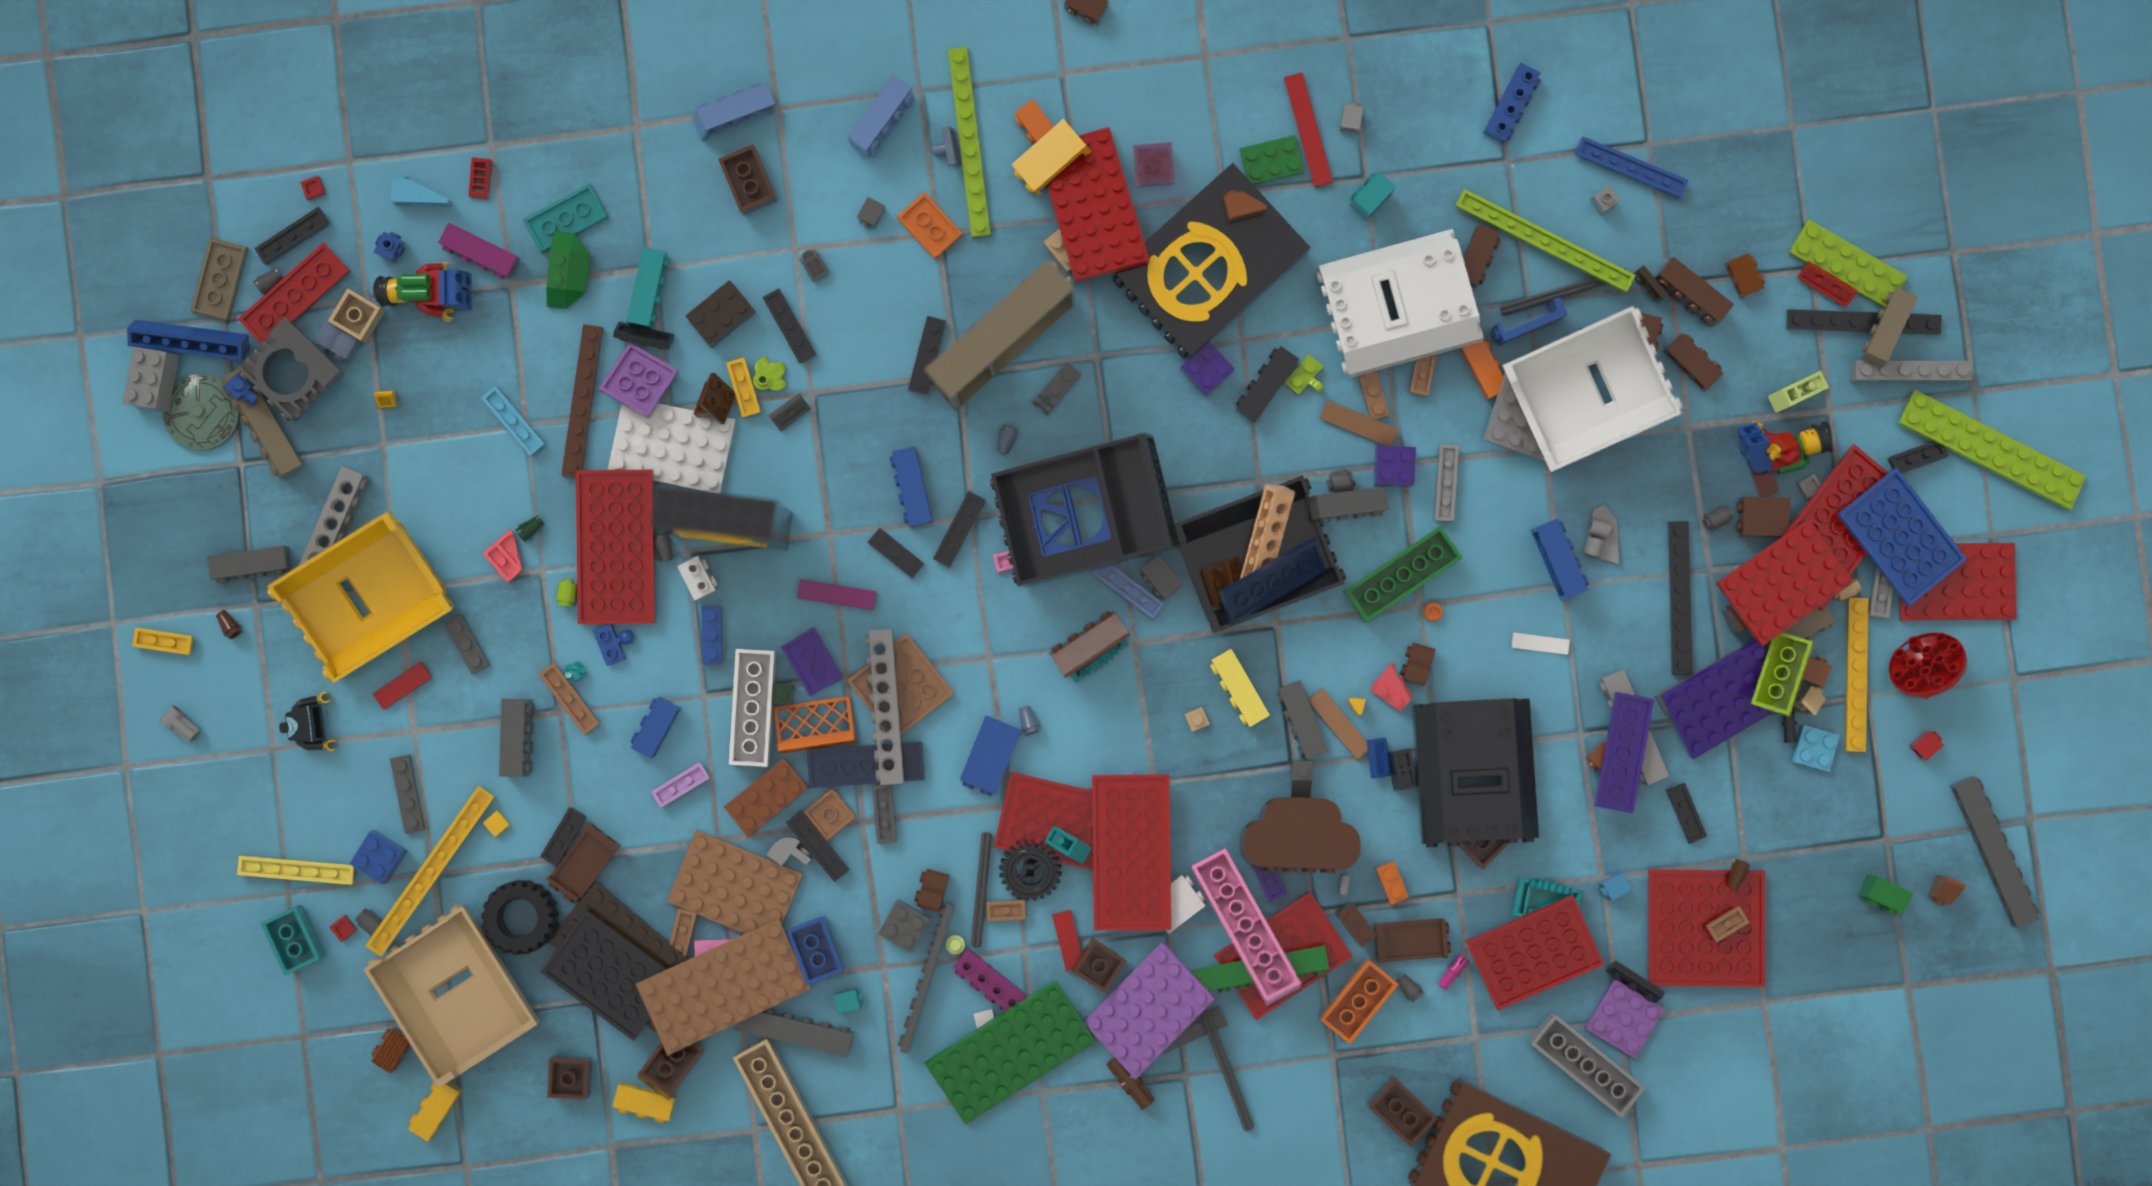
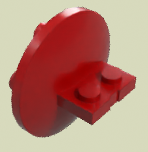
M1926 633L1912 636L1894 651L1889 663V676L1893 685L1901 693L1927 700L1929 697L1949 690L1959 682L1967 668V654L1959 640L1945 633ZM1908 643L1910 647L1906 651L1901 649Z

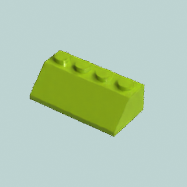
M1783 632L1772 639L1751 704L1790 717L1814 642Z

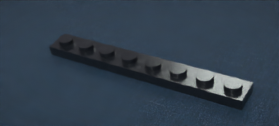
M1788 309L1786 329L1870 332L1873 325H1877L1879 322L1877 318L1878 312ZM1910 314L1902 334L1940 335L1941 315Z
M1669 521L1672 675H1691L1692 634L1689 521Z

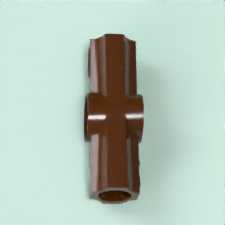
M1115 1057L1106 1064L1113 1075L1119 1080L1118 1083L1128 1095L1130 1094L1142 1110L1155 1101L1152 1094L1143 1085L1142 1079L1140 1077L1134 1079Z

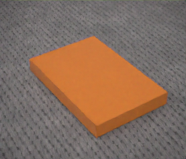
M925 192L896 217L934 260L963 235Z

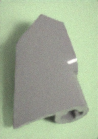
M1603 505L1592 511L1587 528L1589 535L1583 554L1618 564L1617 520L1608 508Z

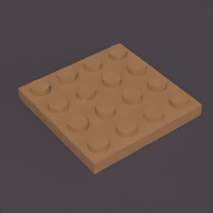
M908 633L894 643L901 735L954 694L953 690ZM880 663L877 666V672L884 674L887 671V666L884 663ZM867 664L850 677L847 682L871 712H875L874 704L870 702V693H873V685H869L868 676L869 673H872V669ZM885 682L880 683L878 686V690L882 694L886 693L889 689L888 684ZM884 701L880 704L881 712L886 713L890 710L888 702ZM889 721L882 722L883 728L887 732L890 731L891 723Z

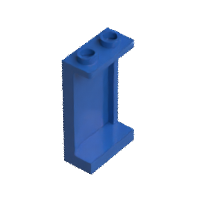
M1561 297L1552 300L1547 305L1550 314L1508 332H1504L1501 323H1497L1491 328L1492 332H1490L1493 342H1497L1498 346L1562 320L1568 313Z
M985 715L960 778L963 781L962 785L971 789L974 786L981 788L980 792L991 796L992 793L996 794L1021 729Z

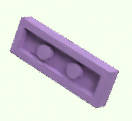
M699 762L654 789L651 793L659 807L662 808L711 777L702 762Z

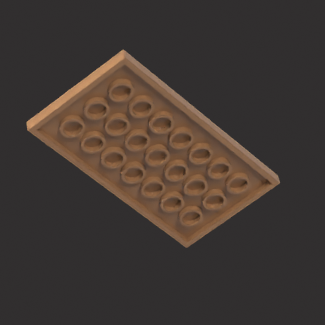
M779 918L636 983L667 1055L810 990Z

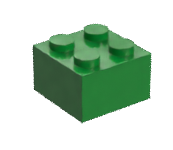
M1868 874L1858 896L1863 897V902L1876 907L1880 905V910L1893 915L1897 913L1904 914L1913 895L1912 892L1878 876Z

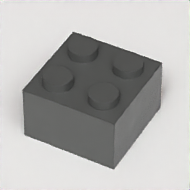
M898 899L878 934L912 953L931 917Z

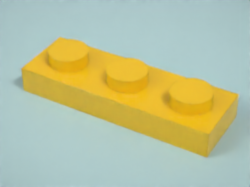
M745 357L726 362L742 418L761 413Z
M135 627L132 646L191 655L194 636Z

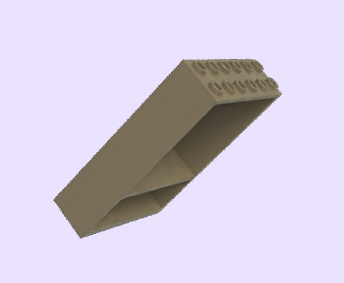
M1047 259L924 369L929 382L955 411L1075 305V283L1068 275L1065 277L1062 275V269L1055 261L1051 262Z

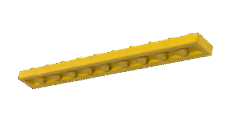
M480 786L477 787L365 945L367 948L379 956L384 954L493 800L494 795Z

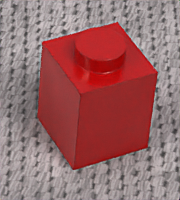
M1925 731L1909 747L1921 760L1927 761L1944 744L1941 742L1942 738L1935 731Z

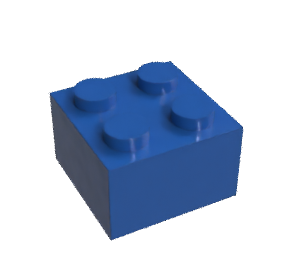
M376 830L369 831L351 860L350 865L377 882L385 884L388 883L408 850Z

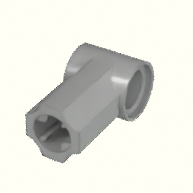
M174 705L160 719V722L165 727L178 733L188 743L196 739L201 731L186 718V714Z

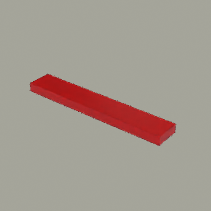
M1303 73L1284 77V82L1313 186L1315 188L1330 184L1333 180Z

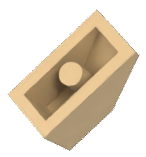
M1807 685L1797 695L1794 705L1804 715H1816L1826 698L1822 695L1823 691L1819 687Z

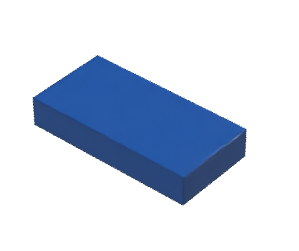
M1387 739L1367 740L1371 778L1390 776Z

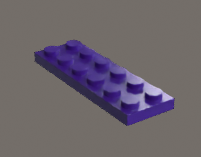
M1615 692L1594 806L1634 813L1654 699Z

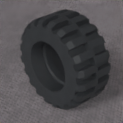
M516 880L499 886L488 896V901L483 905L484 912L481 913V919L484 920L482 929L486 930V938L493 942L492 945L496 949L500 948L504 953L520 955L536 951L548 943L559 923L557 921L559 910H556L555 906L557 903L555 899L551 898L552 894L549 890L543 889L544 886L539 883L535 884L530 880ZM516 899L529 901L537 912L536 927L526 935L511 933L503 920L505 907Z

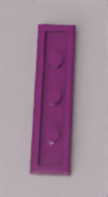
M800 579L797 599L873 610L876 591Z

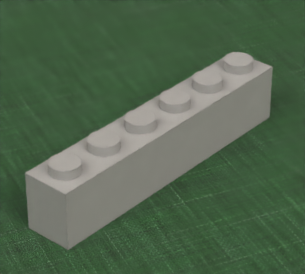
M1856 360L1850 363V382L1965 383L1972 380V361H1888L1883 368L1868 361Z
M1619 670L1599 678L1601 682L1599 687L1603 694L1606 693L1608 698L1606 703L1610 712L1615 692L1635 695L1624 670ZM1650 730L1648 731L1639 780L1644 785H1650L1669 777Z

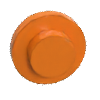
M1431 602L1424 607L1423 613L1427 620L1434 622L1442 617L1443 609L1438 603Z

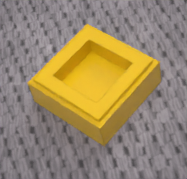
M499 810L483 822L494 837H497L511 825Z

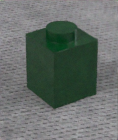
M773 684L772 703L794 704L795 685Z

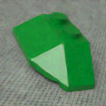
M554 231L550 248L546 286L547 307L567 309L587 292L590 252L575 233Z

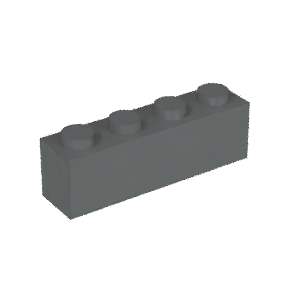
M1386 487L1309 497L1312 520H1319V523L1330 522L1331 518L1335 517L1337 521L1346 520L1351 515H1354V519L1363 518L1367 513H1371V516L1383 515L1382 511L1389 510Z
M287 546L207 557L210 580H217V583L229 582V578L246 580L250 575H255V578L266 577L267 573L274 572V575L286 574V570L292 569L289 547Z
M1301 680L1278 688L1279 693H1276L1279 703H1283L1286 710L1283 713L1286 721H1290L1293 728L1290 729L1292 737L1299 742L1300 746L1297 749L1300 757L1309 760L1327 753L1326 744Z

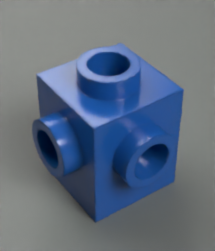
M383 232L376 240L374 253L395 263L397 258L401 257L404 253L405 243L400 240L401 236L398 234Z

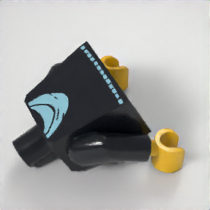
M322 692L319 697L311 696L300 699L292 707L291 711L285 714L286 722L280 723V732L283 734L287 733L290 741H295L298 746L305 750H322L326 748L328 751H334L337 749L328 746L329 742H337L335 739L323 742L326 740L321 704L318 703L329 704L332 701H323V696L329 695L328 692Z

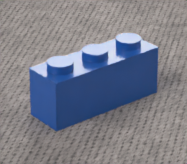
M662 697L653 699L649 706V709H651L649 715H645L640 723V726H642L639 733L636 732L631 739V743H633L631 748L651 759L655 757L681 707Z

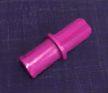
M1459 954L1453 964L1447 967V972L1438 982V985L1444 990H1447L1454 980L1460 977L1459 974L1470 962L1465 958L1460 964L1464 958L1462 954Z

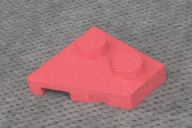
M510 529L483 553L485 558L508 583L523 571L514 532Z

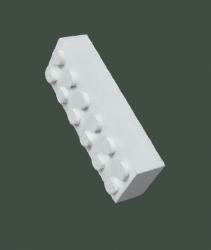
M736 649L729 765L770 766L774 705L772 697L773 684H775L777 651Z

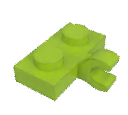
M1308 354L1284 384L1298 396L1307 385L1319 393L1324 385L1314 377L1320 372L1323 365Z

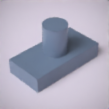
M950 126L942 127L944 143L933 145V153L935 157L947 154L948 165L959 167L961 162L955 130Z

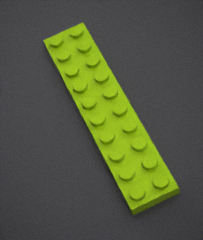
M1917 390L1912 391L1897 423L2068 511L2073 508L2086 478L2085 475Z

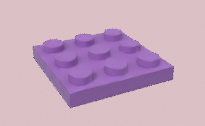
M629 342L598 389L603 394L648 419L679 374V371Z
M1613 979L1584 1028L1636 1059L1665 1009L1654 1002L1647 1001L1641 994L1630 990L1626 985Z

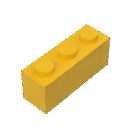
M450 1081L439 1088L434 1082L430 1088L432 1093L429 1097L423 1099L420 1104L421 1110L418 1114L415 1113L409 1121L411 1126L408 1130L427 1142L434 1137L463 1091Z
M620 1082L617 1086L612 1107L617 1108V1111L627 1114L630 1111L636 1113L635 1116L647 1118L649 1116L653 1117L656 1122L665 1123L672 1118L677 1096L672 1095L668 1101L655 1090Z

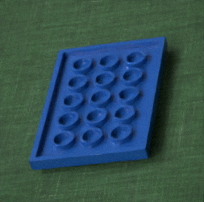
M1897 468L1891 470L1836 514L1906 606L1913 604L1967 560Z

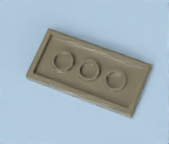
M209 238L191 312L226 321L230 320L248 247Z

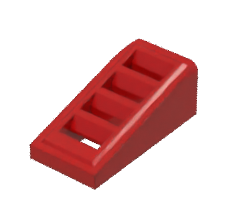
M472 157L468 197L488 199L493 161L490 159ZM486 165V169L477 168V166ZM476 173H485V177L476 176ZM475 181H485V183L476 184ZM474 188L484 189V192H476Z

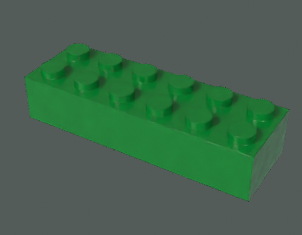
M1440 526L1343 592L1363 622L1367 623L1462 559V556Z

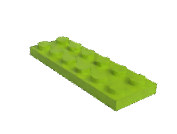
M1809 219L1805 222L1788 252L1804 263H1807L1808 260L1854 287L1858 290V294L1884 309L1887 304L1884 301L1889 291L1893 292L1896 287L1901 289L1908 278L1907 275Z

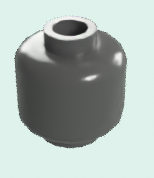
M1345 468L1330 473V480L1326 481L1329 491H1334V493L1353 491V486L1356 485L1352 472H1348Z

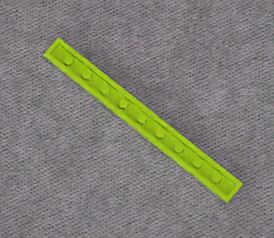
M967 47L948 49L971 237L991 236Z
M1466 189L1463 190L1455 208L1624 293H1627L1636 276Z

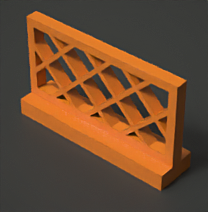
M850 696L773 707L778 741L777 747L780 754L856 743ZM846 701L847 709L843 714L834 709L838 702ZM819 705H826L830 708L824 717L815 712ZM804 707L811 711L805 720L796 715L799 709ZM787 710L792 715L784 723L779 719L778 711ZM832 711L840 716L834 725L826 720ZM813 713L821 719L815 728L807 723ZM794 716L802 721L796 731L788 726ZM844 719L849 723L850 730L841 731L837 726ZM823 722L832 727L828 734H822L818 731ZM805 724L813 730L807 737L799 734V731ZM786 727L794 732L790 739L782 740L781 733Z

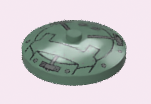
M194 374L182 378L174 384L169 412L162 411L165 427L176 442L190 449L204 451L222 446L234 435L239 426L241 414L233 408L230 395L228 393L225 394L221 387L222 379L209 374Z

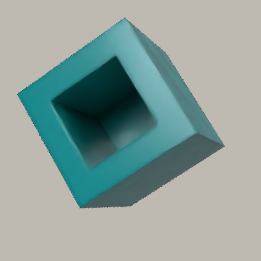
M857 988L833 995L837 1014L860 1009L862 1007L861 1003H864L862 993L858 992Z

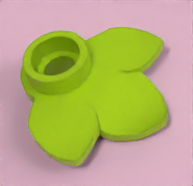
M766 356L757 361L754 367L756 374L753 377V385L757 390L765 391L770 389L776 392L787 386L786 382L781 379L785 372L784 363L773 362L770 364ZM764 378L766 382L760 383L759 379Z

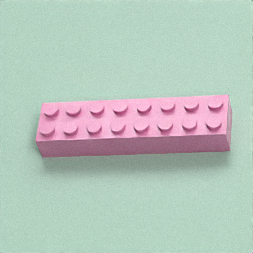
M1226 848L1191 866L1195 878L1266 1006L1301 988L1297 975Z

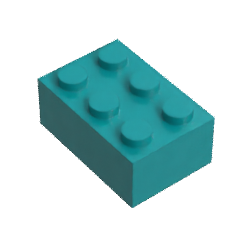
M302 905L295 906L261 922V926L284 976L325 958Z

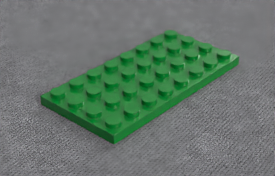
M1055 979L924 1063L966 1125L1095 1043L1096 1040Z

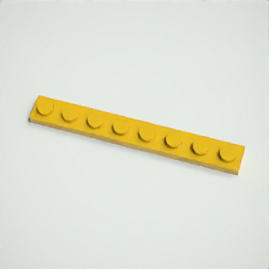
M1868 598L1847 599L1845 751L1866 752Z

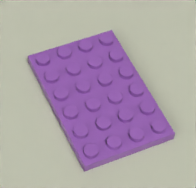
M1161 942L1084 1023L1134 1079H1138L1217 998L1165 942Z

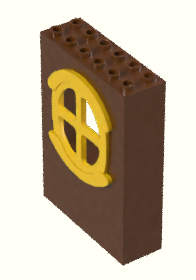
M1458 1078L1450 1086L1449 1091L1451 1094L1449 1098H1445L1442 1103L1441 1109L1443 1111L1440 1117L1437 1116L1438 1119L1433 1124L1434 1130L1432 1134L1429 1133L1425 1139L1424 1144L1426 1146L1424 1151H1420L1416 1158L1418 1162L1416 1168H1412L1408 1175L1411 1186H1485L1492 1170L1498 1168L1518 1179L1516 1186H1597L1611 1153L1572 1132ZM1482 1131H1496L1500 1134V1138L1490 1156L1467 1146V1139ZM1509 1138L1513 1139L1523 1152L1525 1158V1168L1523 1171H1518L1498 1160L1504 1144ZM1463 1152L1486 1163V1167L1477 1185L1470 1184L1460 1169L1459 1156Z

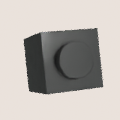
M867 197L857 216L860 221L859 224L868 229L870 227L876 228L886 209L885 205Z

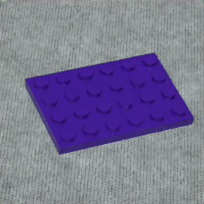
M1753 640L1659 695L1692 759L1697 758L1773 713L1751 704L1768 653L1765 645L1760 647L1757 641Z

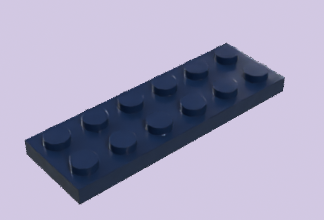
M1314 537L1220 590L1228 622L1234 625L1324 573L1326 570L1318 540Z
M922 742L902 743L904 780H925ZM893 744L882 745L885 751H890L893 748ZM877 745L807 750L809 788L880 783V781L876 780V770H879V762H875L874 751L878 750ZM887 759L884 762L885 769L892 770L894 762Z

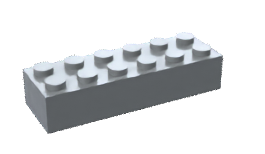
M1553 1012L1546 1017L1527 1041L1620 1118L1625 1115L1646 1089Z

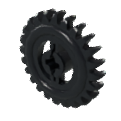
M1024 840L1023 846L1019 842L1016 843V849L1010 846L1011 854L1007 851L1004 852V856L1007 859L1001 858L1000 860L1004 865L999 866V870L1003 871L999 874V877L1005 878L1001 883L1003 885L1008 884L1006 890L1012 889V896L1018 893V899L1025 896L1026 901H1029L1030 897L1036 901L1037 896L1044 899V893L1051 895L1050 889L1056 890V885L1054 884L1060 883V879L1056 877L1062 875V872L1057 870L1061 869L1062 865L1056 864L1059 861V857L1053 858L1055 855L1054 850L1048 853L1049 845L1042 849V842L1035 846L1034 840H1032L1031 845H1028L1027 841ZM1028 859L1023 863L1021 874L1017 876V865L1022 860ZM1041 867L1044 868V876L1040 881L1033 884L1023 882L1024 880H1035L1038 877L1039 869Z

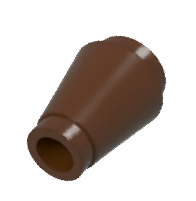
M226 610L216 615L225 637L234 639L242 633L241 625Z
M1735 859V862H1732L1727 885L1739 889V886L1750 872V864Z

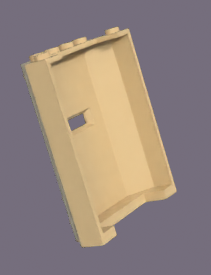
M458 904L451 908L449 915L446 913L437 919V924L425 926L421 929L422 933L416 937L413 934L404 940L406 944L401 947L398 945L388 950L389 955L384 958L378 959L375 957L367 962L368 967L363 969L438 1088L541 1023L467 905L460 906ZM466 969L470 971L472 975L470 978L437 998L434 993L435 989Z

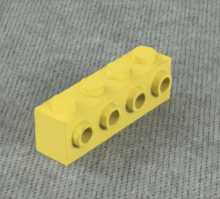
M1232 649L1211 660L1210 668L1215 675L1219 674L1222 679L1219 683L1224 692L1228 691L1231 698H1229V701L1234 709L1238 707L1241 712L1238 716L1243 725L1247 724L1251 727L1270 716Z

